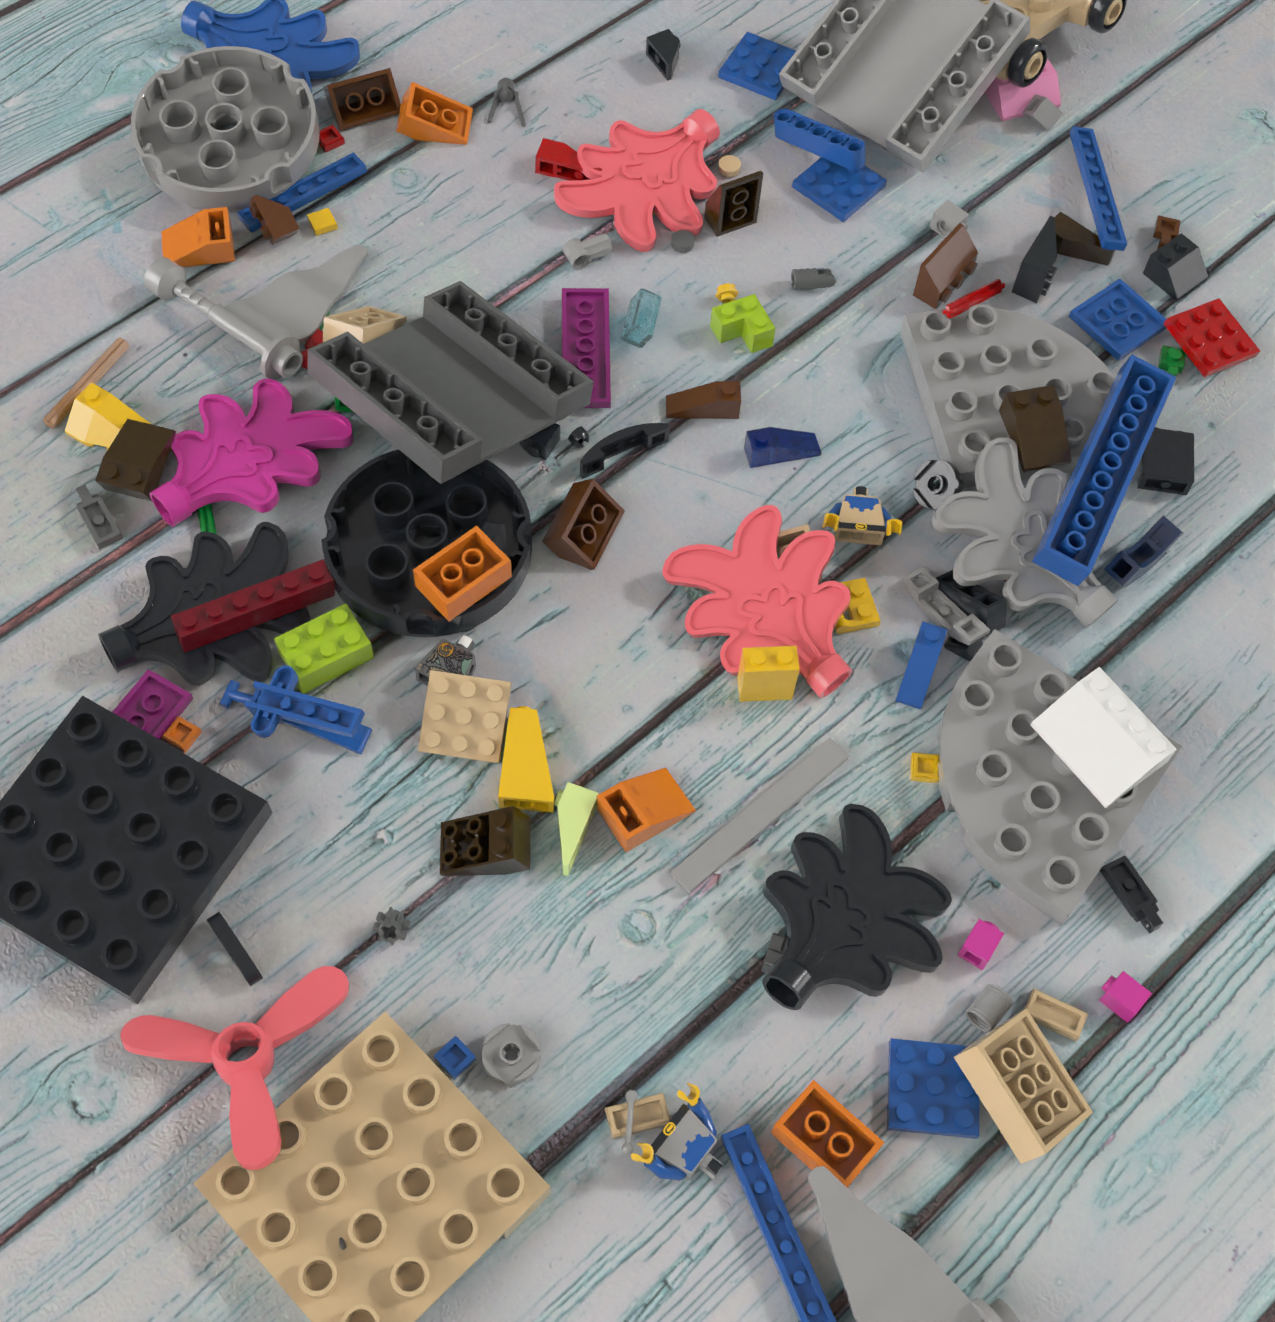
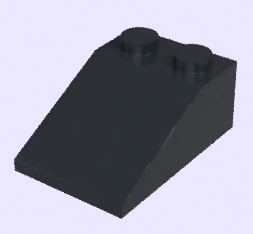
M1050 216L1022 260L1012 289V293L1036 304L1041 296L1047 295L1051 287V283L1048 281H1052L1057 271V268L1054 267L1057 259L1055 217Z

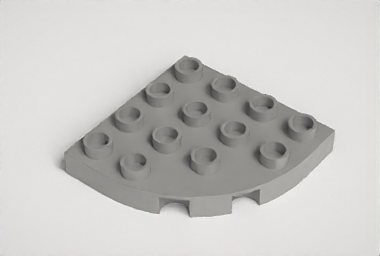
M977 304L970 307L969 310L951 319L947 318L946 314H943V309L904 315L900 334L940 460L948 461L955 465L964 482L963 488L976 486V462L981 451L989 441L996 438H1010L999 412L1005 394L1049 385L1054 386L1062 405L1072 462L1048 468L1059 469L1063 473L1073 472L1116 378L1090 349L1076 338L1045 321L1010 310L992 308L985 304ZM1018 460V467L1021 480L1029 479L1034 473H1036L1039 470H1042L1038 469L1023 472L1020 462Z
M994 629L956 682L943 713L938 731V739H940V761L938 763L939 790L946 812L955 810L958 819L965 828L966 833L962 842L977 862L1008 890L1062 926L1182 746L1165 736L1177 749L1170 760L1105 808L1030 725L1079 681Z

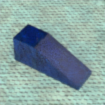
M775 427L746 431L744 451L750 468L821 456L822 453L815 433Z

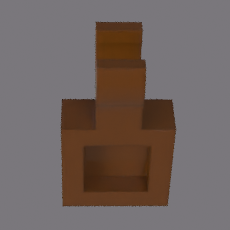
M1158 215L1153 234L1154 238L1159 239L1157 250L1178 236L1181 220Z

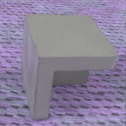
M1036 94L1022 112L1027 118L1036 120L1046 130H1051L1063 114L1048 98Z

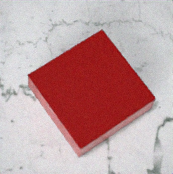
M334 125L320 130L318 144L327 153L344 145L345 140Z

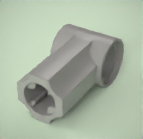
M603 233L584 241L578 238L570 239L564 244L562 250L575 270H580L588 266L592 259L612 253V245L609 236Z

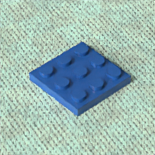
M746 32L720 68L718 78L776 101L784 90L779 73L796 50Z
M821 157L793 180L792 188L844 223L886 186L887 180L867 166L859 170H850Z
M1118 279L1072 309L1069 314V318L1117 361H1120L1167 329L1163 324L1166 318L1121 279Z
M890 1039L887 1130L972 1139L979 1137V1097L954 1059V1056L968 1046Z

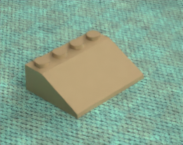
M1027 1009L1020 1011L954 1056V1059L1021 1164L1045 1155L1093 1113Z

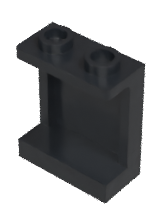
M1155 427L1142 455V472L1137 480V489L1187 495L1194 483V433Z

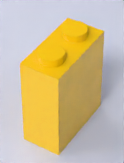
M797 646L742 648L737 676L739 702L792 700L800 670Z

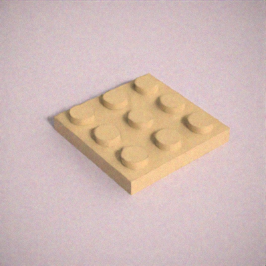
M430 670L418 751L500 763L512 682Z

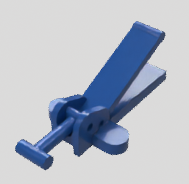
M286 665L279 667L275 671L269 685L255 681L253 687L256 690L253 695L237 691L240 683L230 680L219 703L220 706L229 709L232 701L243 703L254 715L251 729L260 738L269 737L273 734L278 724L285 723L357 754H362L372 732L370 727L361 724L365 715L362 709L295 692L298 674L292 667Z

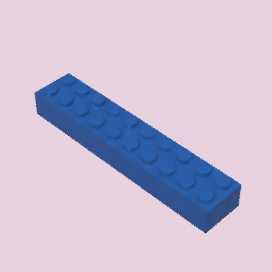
M1133 354L1120 368L1033 557V563L1076 586H1079L1091 573L1176 380L1175 376Z

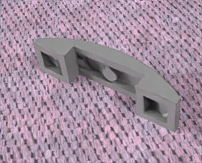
M923 567L902 578V583L917 605L938 627L948 629L947 634L952 638L971 645L990 633V629L974 614L967 616L938 589L939 582Z

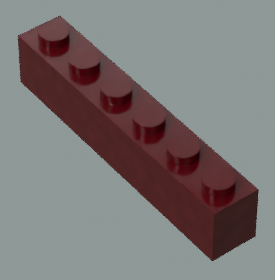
M324 559L174 614L171 616L174 630L184 652H188L335 596L334 579Z

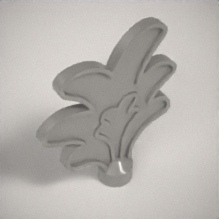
M996 438L989 441L981 451L975 466V483L978 492L965 491L948 497L939 505L932 516V525L940 533L969 534L980 537L969 543L956 558L953 567L954 580L962 586L978 585L990 580H1007L1003 585L1002 595L1003 599L1007 600V606L1011 610L1024 611L1037 604L1055 603L1070 609L1086 628L1108 611L1118 599L1105 585H1102L1095 578L1092 571L1079 586H1076L1032 562L1066 488V475L1059 469H1042L1034 473L1023 486L1019 473L1018 452L1015 441L1010 438Z

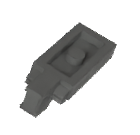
M86 485L76 488L81 502L76 503V507L99 550L123 539L101 496L98 494L91 496Z

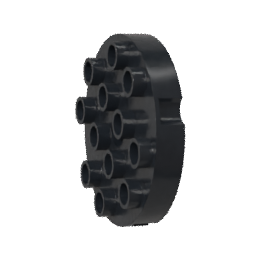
M399 449L393 450L368 461L349 475L334 493L324 515L327 534L325 538L321 539L325 563L334 579L335 591L341 600L360 618L379 629L394 634L411 637H439L467 632L496 615L512 600L522 586L531 562V519L526 501L514 481L489 460H485L440 484ZM486 521L505 523L507 549L502 550V552L511 560L512 577L454 619L448 621L415 586L413 569L475 526L482 530ZM420 534L427 537L442 536V540L432 546H420L414 543V539Z

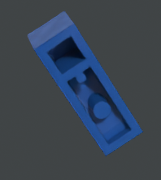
M922 621L895 700L896 702L921 710L948 629Z

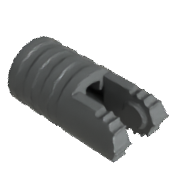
M829 268L792 269L791 272L793 290L829 288L836 283L835 277Z

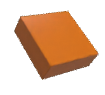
M178 716L161 737L164 742L186 753L202 731L199 727Z

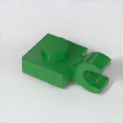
M1163 345L1160 350L1158 368L1165 370V372L1173 376H1177L1178 373L1181 374L1185 366L1186 353L1183 349Z

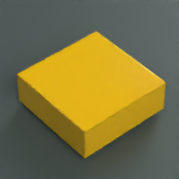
M329 207L307 214L308 221L316 236L338 229Z
M912 752L910 781L938 783L939 755Z

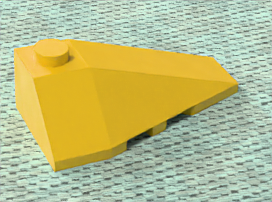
M91 382L75 398L65 433L84 445L93 447L95 444L104 446L108 450L127 419L151 423L114 395Z

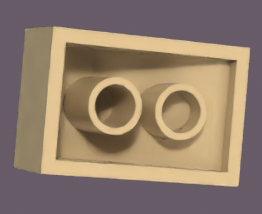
M372 306L324 317L323 342L349 332L364 344L403 326L407 321V316Z

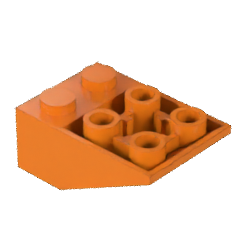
M228 207L203 209L161 231L163 257L169 258L181 267L235 261L233 230Z
M667 768L619 782L598 794L596 802L597 811L625 852L632 850L696 812V809Z

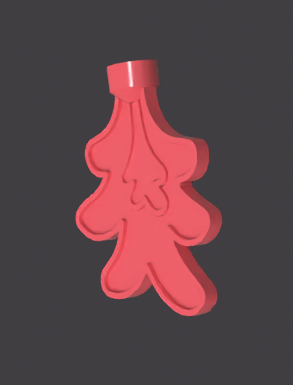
M696 109L677 127L661 132L642 130L623 120L616 121L610 127L609 144L611 147L592 144L580 145L577 150V159L583 168L581 172L590 180L557 182L554 187L555 203L561 210L578 217L598 218L613 214L614 225L619 236L626 244L640 252H648L655 246L656 231L652 218L653 211L659 220L671 231L687 230L696 236L702 231L703 218L691 197L695 199H708L716 190L717 179L706 166L703 159V151L719 138V126L713 116L703 109ZM593 168H601L602 171H598Z
M764 505L751 512L741 522L734 536L732 551L715 545L695 544L681 547L668 556L662 569L663 577L667 583L699 588L712 593L702 596L690 606L685 617V628L693 638L730 636L724 642L720 651L721 663L730 675H738L742 648L797 646L799 673L806 679V683L820 698H824L835 691L851 675L853 670L839 654H836L832 643L834 627L849 607L851 601L850 591L845 585L836 581H826L819 584L820 577L835 549V537L829 531L815 530L798 536L787 546L778 559L777 542L783 524L782 516L779 509L774 505Z

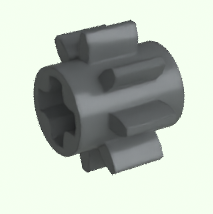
M389 907L385 914L380 911L378 912L377 922L373 926V931L379 933L380 938L378 941L390 942L391 945H394L398 938L403 941L405 940L406 930L409 929L410 921L404 919V910L398 911Z

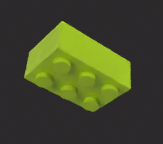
M346 603L274 638L282 661L286 666L292 667L298 674L297 686L302 694L374 659L371 642Z

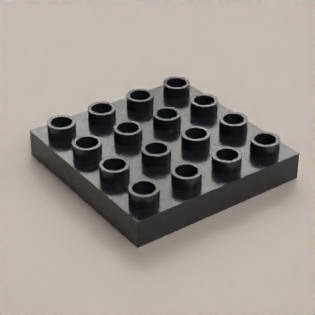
M82 695L0 800V922L138 1005L273 812L268 801Z

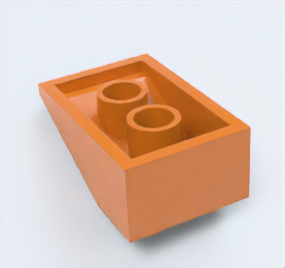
M411 82L402 97L396 132L419 141L466 145L473 108Z

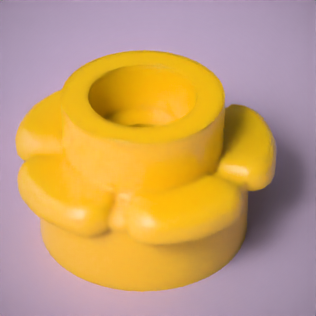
M722 284L717 287L715 296L725 304L735 300L738 290H736L734 284Z

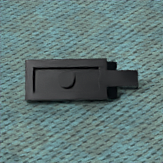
M1124 855L1102 866L1099 871L1130 916L1136 922L1141 921V924L1149 934L1158 930L1163 924V921L1156 913L1159 911L1156 905L1158 901L1127 856Z

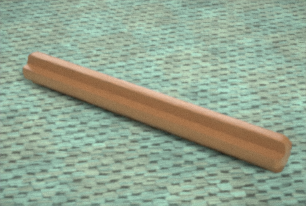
M121 337L117 338L43 418L44 424L51 429L56 428L72 410L75 398L91 382L96 384L128 350V342Z

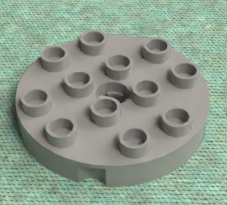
M212 47L181 56L176 67L170 70L160 69L148 80L134 103L131 116L132 138L142 166L149 178L163 192L195 209L228 207V210L235 209L241 211L250 206L251 198L255 195L266 199L278 196L294 185L308 171L319 143L320 131L313 95L305 80L292 77L289 64L282 59L261 50L247 47ZM226 124H236L233 128L224 130Z

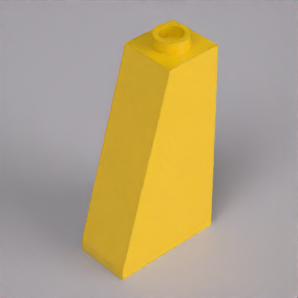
M527 706L510 707L498 792L499 808L515 806L519 810L554 813V793L538 712L536 709H531Z

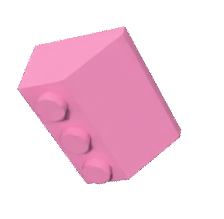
M1048 58L1042 73L1030 86L1021 88L1011 84L1009 79L1004 81L995 78L984 92L1002 121L1025 116L1022 112L1035 94L1048 98L1056 107L1061 106L1057 72Z

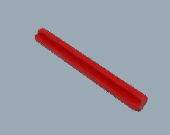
M996 279L947 304L946 308L943 309V314H946L947 318L951 319L969 310L970 307L1001 293L1002 289L1005 288V283H1001V279Z

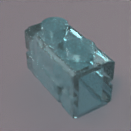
M640 288L630 300L621 336L622 341L638 348H643L653 337L662 297L644 288Z

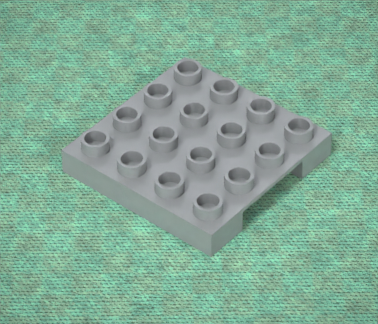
M835 0L781 70L779 76L783 88L923 173L1003 69L1019 45L1030 33V17L1000 0H990L987 5L979 0Z

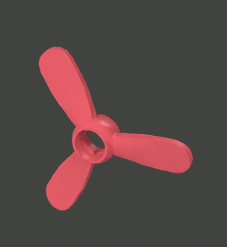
M322 966L310 972L285 992L256 1024L248 1022L235 1023L223 1029L221 1033H217L183 1021L154 1015H142L133 1018L125 1024L121 1030V1042L127 1051L138 1055L166 1060L213 1063L223 1082L231 1086L229 1119L234 1155L240 1166L247 1170H259L272 1163L281 1148V1135L276 1109L264 1081L271 1073L274 1065V1049L312 1028L342 1004L349 993V982L342 970L334 966ZM254 1046L259 1048L253 1056L246 1060L238 1062L227 1060L234 1051L241 1047Z

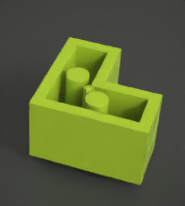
M755 294L712 308L710 327L719 343L742 337L751 354L773 347L776 328Z

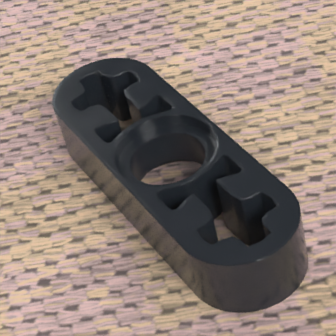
M217 912L206 919L250 987L262 980L263 977L221 913Z

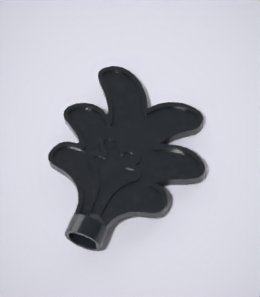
M270 522L259 523L255 527L245 550L235 562H233L229 544L221 536L207 531L195 536L192 555L187 568H183L176 559L170 556H158L148 560L145 568L150 592L144 608L130 621L98 634L102 647L115 671L118 673L142 661H157L174 668L188 683L203 685L214 675L216 669L215 659L231 665L241 675L252 681H265L272 670V652L267 639L257 628L284 634L311 621L307 607L188 652H184L179 642L171 616L284 574L289 557L288 541L285 533L279 526Z
M848 804L843 808L839 816L843 855L839 848L827 837L812 832H801L795 836L791 844V852L801 876L792 871H777L767 878L763 886L762 892L764 896L779 912L785 923L788 942L784 955L767 972L762 980V984L768 995L787 1009H801L816 988L828 984L845 985L868 996H881L885 993L892 980V970L888 962L915 971L931 973L939 967L943 960L941 948L933 934L917 921L903 915L917 914L935 917L942 915L952 902L949 890L938 879L922 870L912 867H892V845L889 833L880 817L873 810L863 805Z

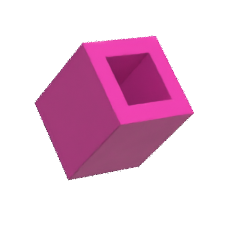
M978 919L958 956L983 970L1004 933L999 931V928L992 922Z
M1122 971L1117 978L1111 975L1101 987L1105 993L1099 1001L1128 1023L1138 1013L1152 993L1126 972Z

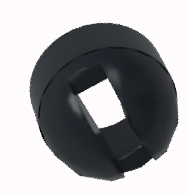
M580 426L569 435L568 440L576 448H583L585 446L582 442L589 443V434L583 426Z

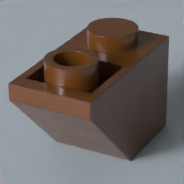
M258 195L251 198L250 212L255 219L258 218L262 225L260 227L262 235L266 240H270L272 245L297 234L300 228L289 207Z

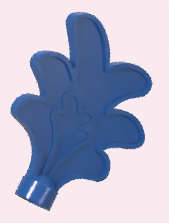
M193 0L185 7L181 18L182 32L202 41L206 49L222 46L247 47L261 50L282 59L289 64L292 77L304 79L311 93L312 85L310 79H325L341 75L356 66L360 59L359 44L355 38L350 37L322 42L327 33L326 19L322 11L317 9L290 18L289 7L285 0H265L257 8L240 14L222 13L206 4Z

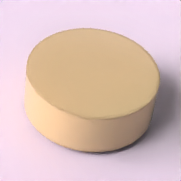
M726 155L719 160L718 171L721 175L735 177L740 173L741 161L737 157Z

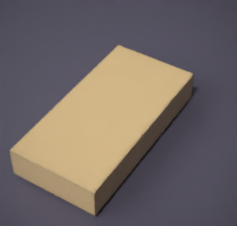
M1034 988L1024 1008L1028 1010L1036 1024L1075 1042L1080 1037L1088 1013Z
M663 1093L637 1099L634 1103L632 1135L668 1124L670 1116ZM628 1102L605 1108L612 1140L626 1136Z

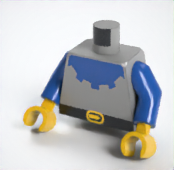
M688 1082L687 1085L690 1087V1094L688 1096L681 1090L677 1092L678 1097L688 1102V1104H682L651 1145L637 1143L643 1150L642 1156L634 1153L631 1154L632 1160L643 1162L644 1166L660 1179L680 1181L686 1178L691 1180L698 1169L714 1179L724 1166V1164L711 1155L718 1140L716 1139L717 1131L710 1112L699 1097V1088Z

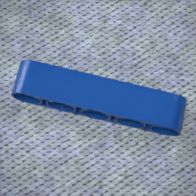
M780 109L774 113L775 136L778 139L850 170H859L865 166V143L861 139L789 109Z

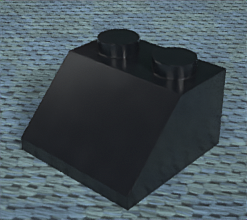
M1182 233L1152 253L1143 271L1146 277L1175 301H1178L1208 278L1199 247Z

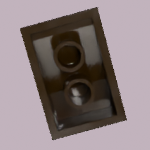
M762 171L719 185L706 201L704 219L716 237L757 223L763 180Z
M1049 385L1006 393L999 412L1010 439L1017 444L1018 460L1023 472L1070 464L1072 458L1062 405L1054 386Z
M127 419L103 456L95 481L107 491L152 502L149 493L158 488L176 431Z

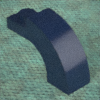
M1163 515L1137 543L1125 551L1121 550L1104 570L1121 586H1128L1153 568L1167 554L1166 551L1184 533Z

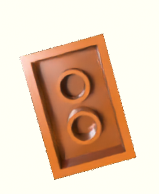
M475 526L413 569L415 586L448 621L454 619L512 577L511 560L478 526Z
M814 1080L774 1124L771 1134L808 1168L813 1170L816 1167L824 1166L847 1188L885 1143Z

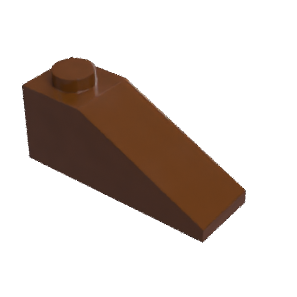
M715 381L666 395V418L739 419L741 407L740 381Z

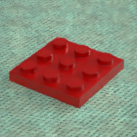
M1220 298L1168 317L1163 323L1204 378L1252 359L1260 353L1259 348Z

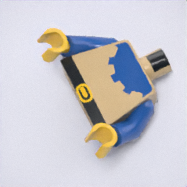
M863 486L855 487L853 495H844L843 502L836 503L825 514L822 524L824 529L825 527L834 529V537L837 542L882 545L885 530L887 536H890L891 533L902 534V521L892 519L885 507L881 506L880 499L878 497H869L868 489Z

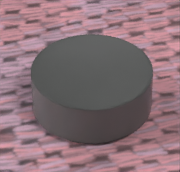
M687 230L676 231L672 235V248L680 253L691 251L694 247V235Z

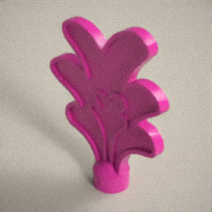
M264 378L254 385L253 404L247 417H245L239 404L230 397L219 394L205 395L200 398L198 404L204 423V433L187 430L175 434L171 448L178 461L177 472L170 482L167 481L150 492L149 495L157 511L172 527L192 516V512L200 507L219 501L239 502L257 512H269L277 505L280 499L276 483L311 487L320 481L321 470L315 454L310 450L350 446L354 442L352 425L346 417L331 411L309 410L295 413L289 391L284 385L273 379Z

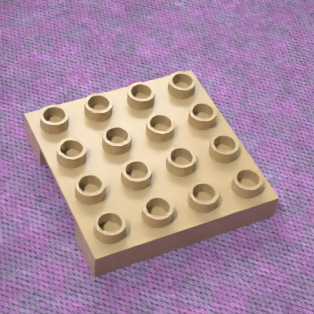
M386 1011L276 1109L281 1135V1148L272 1163L259 1170H247L240 1166L232 1148L193 1183L311 1322H416L502 1236L506 1239L551 1195V1187ZM340 1237H342L346 1243V1248L344 1250L340 1248Z

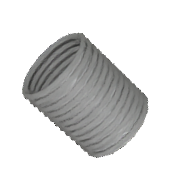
M987 984L966 1010V1016L975 1027L981 1031L990 1032L1013 1006L1012 999L1000 987Z

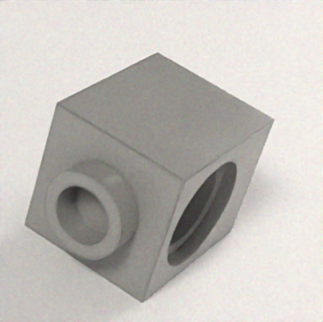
M947 200L934 211L930 228L946 238L959 223L963 224L967 230L969 214Z

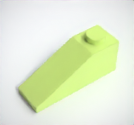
M567 782L564 791L559 790L554 803L557 806L563 875L566 876L570 874L595 814L597 795L599 794Z

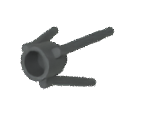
M505 77L498 81L497 91L494 92V100L487 119L488 123L492 122L499 99L504 102L514 99L522 127L526 126L518 98L519 93L515 91L513 80Z

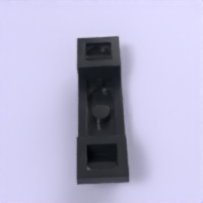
M646 423L627 427L608 435L590 448L580 461V477L584 479L604 470V460L643 444L648 451L668 442L669 425L667 423Z

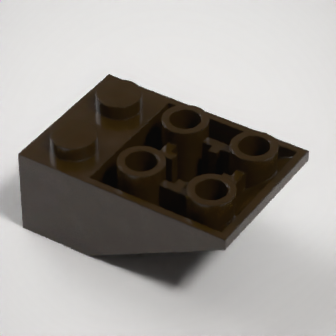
M515 806L441 822V876L507 875L530 870V817Z

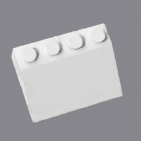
M1100 667L1076 683L1030 724L1105 808L1165 765L1177 750Z

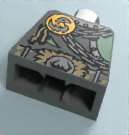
M462 635L456 644L446 639L440 640L415 666L416 680L428 686L430 670L473 676L476 668L475 655L470 651L475 645L474 641L465 635Z

